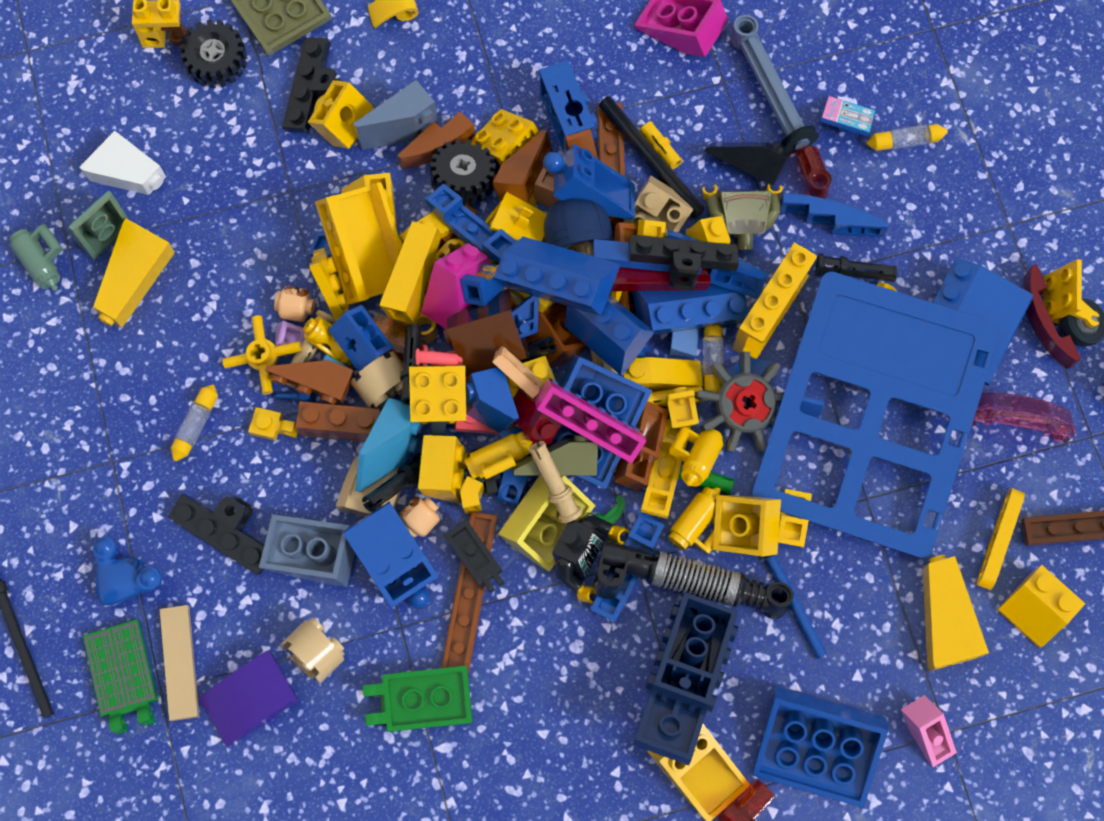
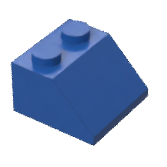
M496 367L472 373L466 379V414L498 433L507 430L519 419L505 373Z

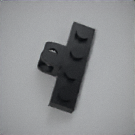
M327 38L304 39L282 125L286 132L309 133L311 125L308 123V120L314 112L317 99L326 93L333 80L342 81L336 78L337 73L335 70L325 68L331 42Z
M630 235L629 261L670 265L668 270L669 283L674 289L693 290L697 281L696 274L699 273L700 268L737 271L739 265L736 244ZM678 278H685L687 282H681Z
M187 494L180 495L168 518L256 575L262 573L263 569L259 568L264 544L241 530L245 528L252 516L253 506L238 496L232 498L225 497L213 512Z

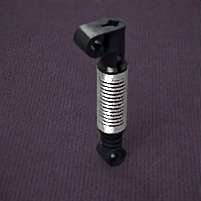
M608 540L604 541L593 583V589L599 597L613 599L619 594L627 574L645 579L647 584L657 585V587L663 585L664 589L668 586L669 590L672 588L673 591L677 589L678 592L682 591L683 594L685 592L692 593V595L697 597L701 596L703 599L706 597L707 600L711 599L712 602L716 600L717 603L721 602L722 605L727 604L730 607L743 606L746 603V607L750 608L753 605V609L757 610L759 606V610L770 619L782 618L794 598L792 589L783 582L766 583L764 587L763 582H759L757 585V581L752 580L750 583V579L746 578L743 573L734 570L730 574L729 569L725 572L724 568L720 571V567H717L715 570V566L713 565L710 568V564L705 567V562L700 566V561L696 565L695 560L691 563V559H688V562H686V558H683L682 561L681 556L676 559V555L671 558L672 554L670 553L668 556L667 552L664 553V551L655 550L648 552ZM609 570L614 571L611 581L607 580ZM773 598L779 600L781 603L774 601Z

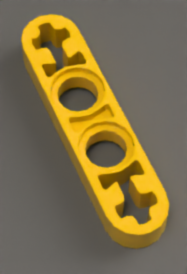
M1014 488L1009 489L978 575L977 586L987 590H992L1024 501L1025 492Z

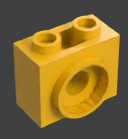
M333 80L326 93L317 100L314 112L308 123L332 146L349 149L357 138L353 123L372 111L374 106L349 82Z

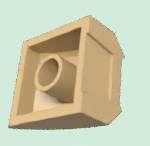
M358 455L354 458L347 473L336 508L339 512L366 517L372 512L364 507L363 504L366 502H362V498L397 474L398 468L362 492L355 491ZM400 492L384 504L390 501L394 509H396Z

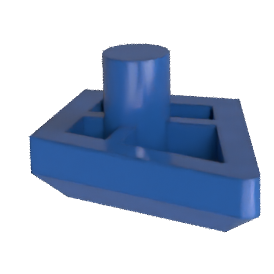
M530 295L512 309V315L520 338L538 332L539 297Z

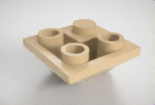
M650 175L635 198V217L632 220L623 219L622 223L638 224V219L666 222L664 238H667L669 230L679 232L693 211V208L672 188Z

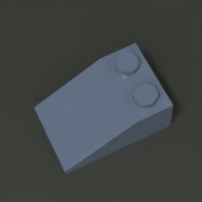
M417 80L413 81L353 123L359 147L362 150L413 141L433 122L438 124L435 101Z
M272 514L259 568L318 583L347 587L355 552L342 532L351 526Z

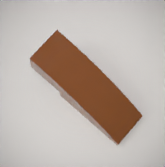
M460 111L442 128L436 122H433L397 155L400 167L407 169L432 162L433 154L437 155V149L440 146L445 149V143L449 141L451 145H454L455 140L459 139L461 143H466V139L471 140L475 136L474 124Z
M647 401L635 426L643 432L647 441L633 463L620 458L614 482L635 491L648 486L653 461L659 459L668 410Z

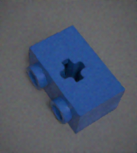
M362 305L345 312L328 329L359 372L378 357L386 356L393 349L391 343Z

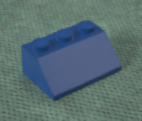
M610 294L601 316L567 306L564 326L622 376L655 333Z

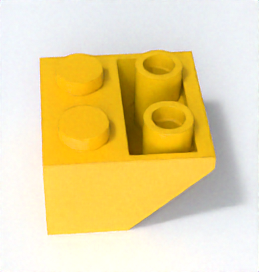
M423 436L418 489L424 496L461 503L460 490L466 480L464 479V471L468 469L464 459L470 456L469 453H466L464 446L456 436Z

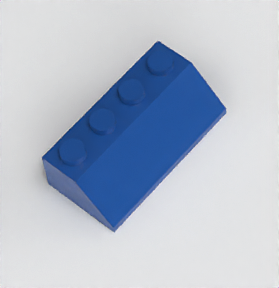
M523 236L503 252L494 278L505 288L601 316L621 265Z
M711 284L707 290L632 291L636 317L655 332L653 335L700 329L713 325L736 324L745 320L749 314L745 294Z

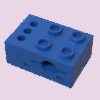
M569 61L539 69V94L563 154H565V136L590 129L593 140L597 139L595 128L598 127L596 116L594 112L590 113L587 105H589L587 94L585 90H580Z

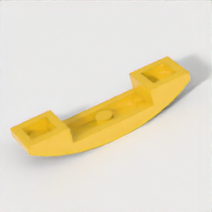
M670 419L666 420L659 459L653 463L641 508L643 513L668 519L682 460L671 455L669 452L680 428L672 429ZM687 440L682 448L684 450L686 448Z

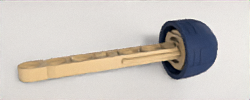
M576 198L566 199L565 201L559 200L546 215L544 221L545 243L593 256L592 246L594 239L614 241V233L609 216L605 209L594 201ZM590 349L593 363L617 373Z

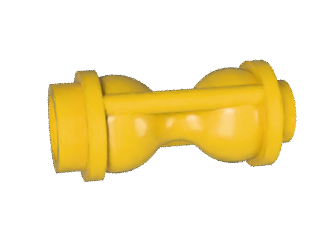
M320 316L315 319L310 318L303 328L305 332L304 339L333 359L351 366L353 363L328 331L332 325ZM322 344H327L330 347V349H328Z

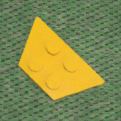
M325 248L314 250L311 259L312 264L309 266L335 321H337L348 311L349 305L343 292L340 278L336 274L337 269L333 257H328Z

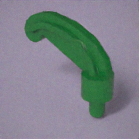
M617 496L615 500L618 504L606 515L596 513L595 516L614 524L621 517L625 509L624 497Z

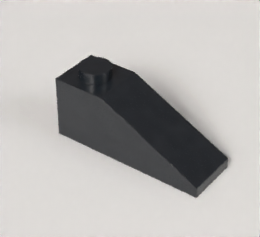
M769 142L711 143L704 151L771 185H774L779 180L791 153L786 151L787 148L777 142H772V144Z

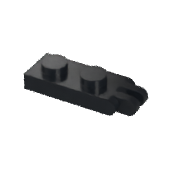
M467 519L444 534L445 539L479 587L485 585L488 591L492 593L495 591V588L490 582L491 579L494 578L499 587L505 584L499 576L503 572Z

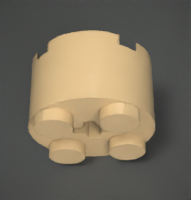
M394 351L389 352V358L386 359L382 355L359 372L361 378L357 382L354 378L351 380V385L368 408L381 409L382 411L388 398H392L396 394L400 397L402 396L403 381L400 380V373L403 371L404 364Z
M312 617L309 621L304 620L280 646L284 652L289 649L293 653L290 659L310 679L316 676V683L320 685L344 661L343 656L345 654L343 653L344 647L334 637L329 640L322 632L324 630L323 626Z

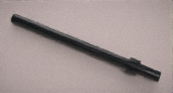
M0 577L1 612L43 719L54 715V711L7 595L9 593L7 584Z

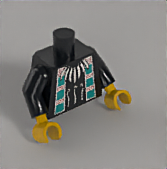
M592 514L580 518L578 522L575 520L568 522L552 553L556 563V577L573 592L577 591L579 601L591 604L594 602L590 600L589 594H597L593 587L582 584L606 539L605 535H608L609 539L614 542L625 544V542L620 541V534L622 532L630 533L628 529L618 525L612 526L610 522Z

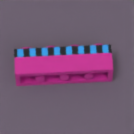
M551 378L547 379L534 400L538 411L630 463H633L647 441L640 429Z

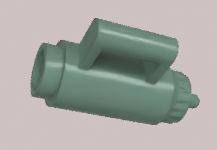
M46 224L40 225L33 233L27 229L16 231L9 239L11 249L35 283L39 284L42 289L51 288L53 291H56L58 289L56 284L60 281V275L53 260L63 248ZM41 237L50 248L48 253L38 241Z

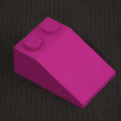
M650 0L634 24V27L682 53L706 57L729 19L721 0Z

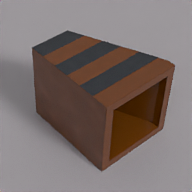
M509 288L497 294L486 306L472 305L447 318V328L443 330L447 344L453 345L454 353L463 358L462 365H465V377L472 373L496 368L497 366L492 361L495 352L501 346H504L518 360L527 358L526 337L520 338L515 324L512 309L516 305Z

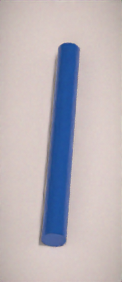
M776 556L768 557L765 561L776 582L787 584L793 591L794 598L790 608L815 656L819 659L827 655Z

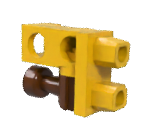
M179 0L133 1L132 26L135 28L143 48H165L166 31H169L168 37L173 45L180 46V44H184L182 38L184 35L189 37V33L182 26V10L180 9L181 4ZM147 38H154V39H157V40H156V41H150V40H147Z

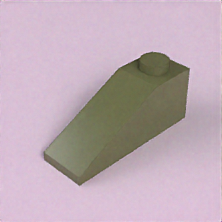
M574 434V438H565L547 447L560 475L597 476L598 444L581 434ZM532 455L516 462V466L510 468L513 475H541Z

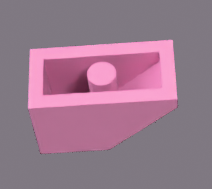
M925 695L901 709L909 732L932 767L957 753L944 714Z

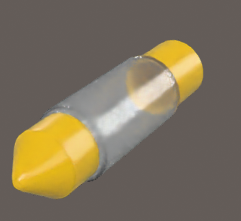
M923 124L891 129L886 132L873 133L867 141V145L874 151L929 145L933 142H939L948 133V130L939 124Z
M713 325L704 328V338L702 339L704 390L717 393L721 382L713 375L709 366L714 362H718L724 367V339L722 338V327L720 325Z
M213 384L200 389L195 401L186 413L175 435V440L170 447L174 461L189 455L209 419L211 410L218 398Z

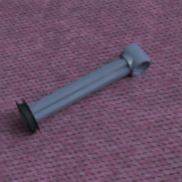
M741 15L734 21L730 37L731 44L743 51L786 135L781 144L791 154L803 151L816 142L819 133L816 132V127L813 125L804 126L757 33L758 21L750 15Z

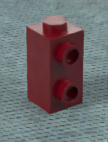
M519 388L513 398L519 416L514 425L524 431L523 435L528 440L534 443L544 441L550 445L562 424L536 409L534 400L537 395L532 398L523 389Z

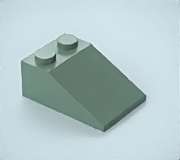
M108 190L80 217L75 219L66 231L74 242L93 260H96L117 240L122 223L128 217L113 194Z

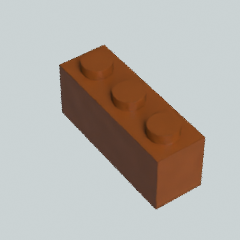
M299 401L296 429L300 436L365 442L381 413V409Z

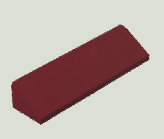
M622 267L619 268L611 291L684 290L671 287L668 272ZM702 268L700 275H697L696 285L693 290H707L711 285V278L706 268ZM678 278L681 282H687L685 278Z

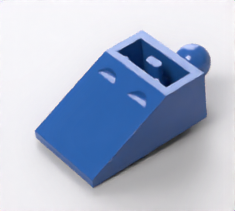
M574 144L563 156L558 152H550L544 157V168L546 171L554 173L553 196L559 200L565 201L571 198L591 200L601 205L608 216L629 220L635 217V184L595 158L587 149H582Z
M390 501L342 532L391 608L408 598L410 605L417 609L428 605L430 594L424 586L439 576Z

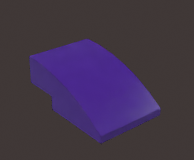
M270 650L265 651L231 673L199 698L226 747L275 719L277 714L300 701Z

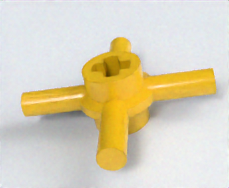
M257 315L252 317L255 341L248 345L246 353L223 358L222 362L225 369L249 364L252 368L258 370L262 394L267 395L272 394L273 389L270 380L271 376L265 371L266 366L276 365L279 356L301 352L302 346L300 341L275 346L274 343L265 339L262 316Z

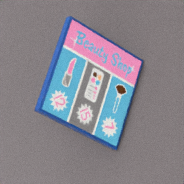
M828 96L820 122L839 127L838 130L846 133L852 131L869 137L876 110Z

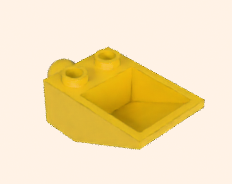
M704 724L702 725L689 766L647 751L663 773L705 821H712L750 786Z

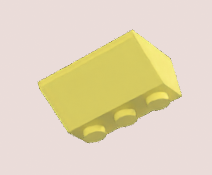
M539 475L498 535L515 550L550 572L555 565L552 554L553 549L567 523L559 521V512L555 504L549 500L550 491L542 475ZM561 475L564 483L572 488V497L576 505L582 509V514L575 519L578 522L580 518L591 513L596 505L565 475Z

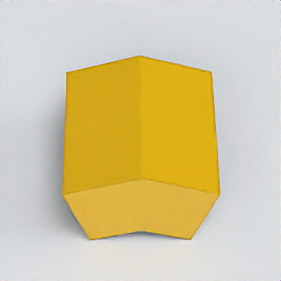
M467 476L460 490L465 514H469L471 511H482L480 499L485 491L483 483Z

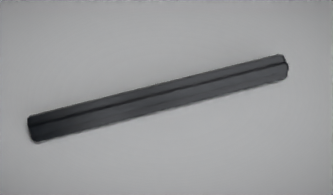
M610 96L602 99L599 104L601 110L665 185L672 188L693 208L690 214L693 218L701 215L704 211L703 205Z

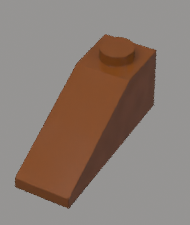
M547 130L540 131L502 163L498 173L493 178V188L497 192L499 201H502L505 193L508 192L526 203L529 202L534 191V184L543 168V159L553 149Z

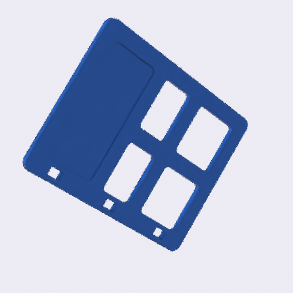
M836 272L824 274L821 278L752 490V496L781 499L780 512L809 520V522L918 558L928 557L932 553L937 539L939 527L947 507L967 437L1000 336L999 326L995 322ZM977 351L986 353L982 367L973 365ZM816 373L869 391L870 396L859 429L853 430L800 411V405L811 374ZM894 398L948 417L949 422L938 455H931L880 438L879 430L890 399ZM953 430L961 433L957 447L948 444ZM793 432L811 436L850 450L851 456L834 507L814 503L778 491L775 488L777 476ZM875 457L929 475V486L912 534L857 517L854 514L871 458ZM927 511L936 513L932 528L923 525Z

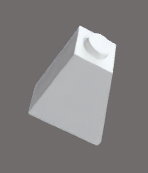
M116 131L79 167L85 177L91 182L149 195L153 190H157L166 178L160 165Z

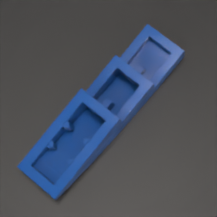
M783 193L780 201V213L805 214V224L831 225V235L883 237L888 228V222L840 202L790 193Z
M669 230L667 238L699 241ZM739 259L737 271L707 269L711 278V284L757 299L760 297L767 277V273Z

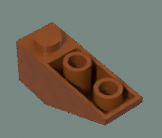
M329 360L266 366L265 371L271 376V381L283 386L288 382L296 386V391L309 396L313 392L321 396V401L333 405L336 402L344 404L351 387V380L356 376L352 369Z

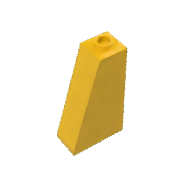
M127 218L122 223L93 306L99 314L98 319L110 327L115 324L123 328L175 253L169 242Z
M422 220L420 223L412 222L379 305L392 320L416 324L442 236L439 229L432 222Z
M945 554L930 558V563L923 568L926 652L929 672L980 658L989 653L956 557L946 558Z

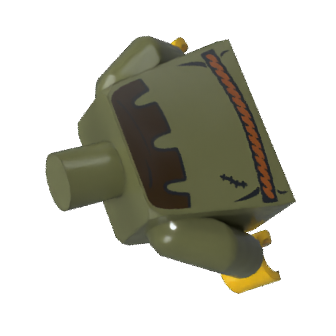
M768 184L766 191L718 193L717 185H713L712 193L706 192L705 187L702 188V198L707 203L710 216H722L728 234H737L738 250H753V234H765V231L772 227L780 214L782 185L778 186L777 191L771 190V184Z

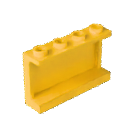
M381 182L315 201L348 304L360 302L384 293L403 246L396 230L395 217L391 213L387 202V192Z
M794 242L740 326L732 348L739 354L750 352L751 359H758L810 276L807 273L817 258L814 253Z

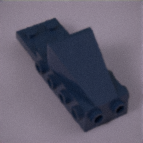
M686 592L680 605L674 604L669 618L674 623L672 627H666L661 641L666 643L665 650L659 649L654 665L659 667L657 674L651 672L646 689L650 690L633 743L634 746L688 766L690 765L706 712L712 713L717 696L713 695L714 688L719 689L724 676V672L720 671L722 664H727L731 649L727 648L729 641H734L738 626L734 625L738 611Z

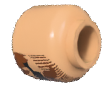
M285 286L282 291L277 292L274 310L278 312L281 319L303 322L308 317V314L313 315L315 299H311L308 289Z
M414 497L399 514L414 538L417 535L425 537L440 521V517L436 512L439 507L429 497H426L425 500L420 497Z

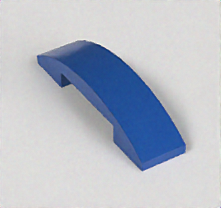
M442 184L425 198V202L455 235L466 244L469 243L478 248L479 251L494 261L500 262L503 252L517 242L502 229L497 232L489 229L490 226L463 205V198L445 184Z
M640 512L624 545L652 552L665 524ZM613 570L610 571L607 577L608 581L612 580ZM626 574L619 594L613 599H603L597 595L590 611L615 623L638 577Z

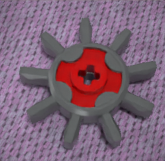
M742 352L739 354L738 360L739 374L731 377L720 363H712L709 368L713 375L721 382V386L717 393L708 390L697 391L694 398L700 401L715 403L717 415L706 420L699 428L702 432L708 431L722 423L729 429L730 434L725 444V452H734L738 446L740 435L750 433L757 452H765L767 442L763 436L762 429L768 424L774 426L776 403L781 402L784 392L775 394L769 382L778 373L781 365L777 362L771 364L760 377L756 374H751L750 352ZM742 399H747L746 405L749 406V408L743 407L745 403L744 401H742Z

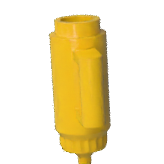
M686 427L680 428L669 452L684 462L681 477L687 486H699L708 478L723 448V437L715 429L697 434ZM686 440L694 444L690 452L682 449Z
M523 432L510 434L470 453V457L465 458L464 461L473 479L477 477L488 479L516 466V462L530 454L528 449L534 442L524 437Z
M705 487L702 492L694 497L669 530L670 534L667 538L672 544L683 551L694 544L705 554L709 555L713 550L714 530L704 543L699 541L698 537L710 522L715 525L716 495H720V488L711 489Z

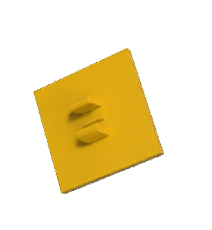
M506 192L489 229L495 232L502 229L516 241L524 236L542 242L544 237V221L547 214Z

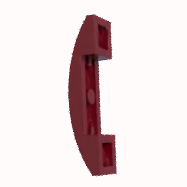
M1036 264L1028 270L1024 277L1023 289L1033 294V299L1026 311L1027 316L1044 348L1061 365L1069 369L1074 367L1081 358L1071 336L1068 335L1060 338L1041 298V295L1048 287Z

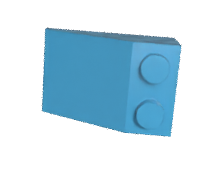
M388 398L359 452L355 491L362 492L405 464L410 453L415 454L419 444V438H416L419 433L422 422H410V405Z

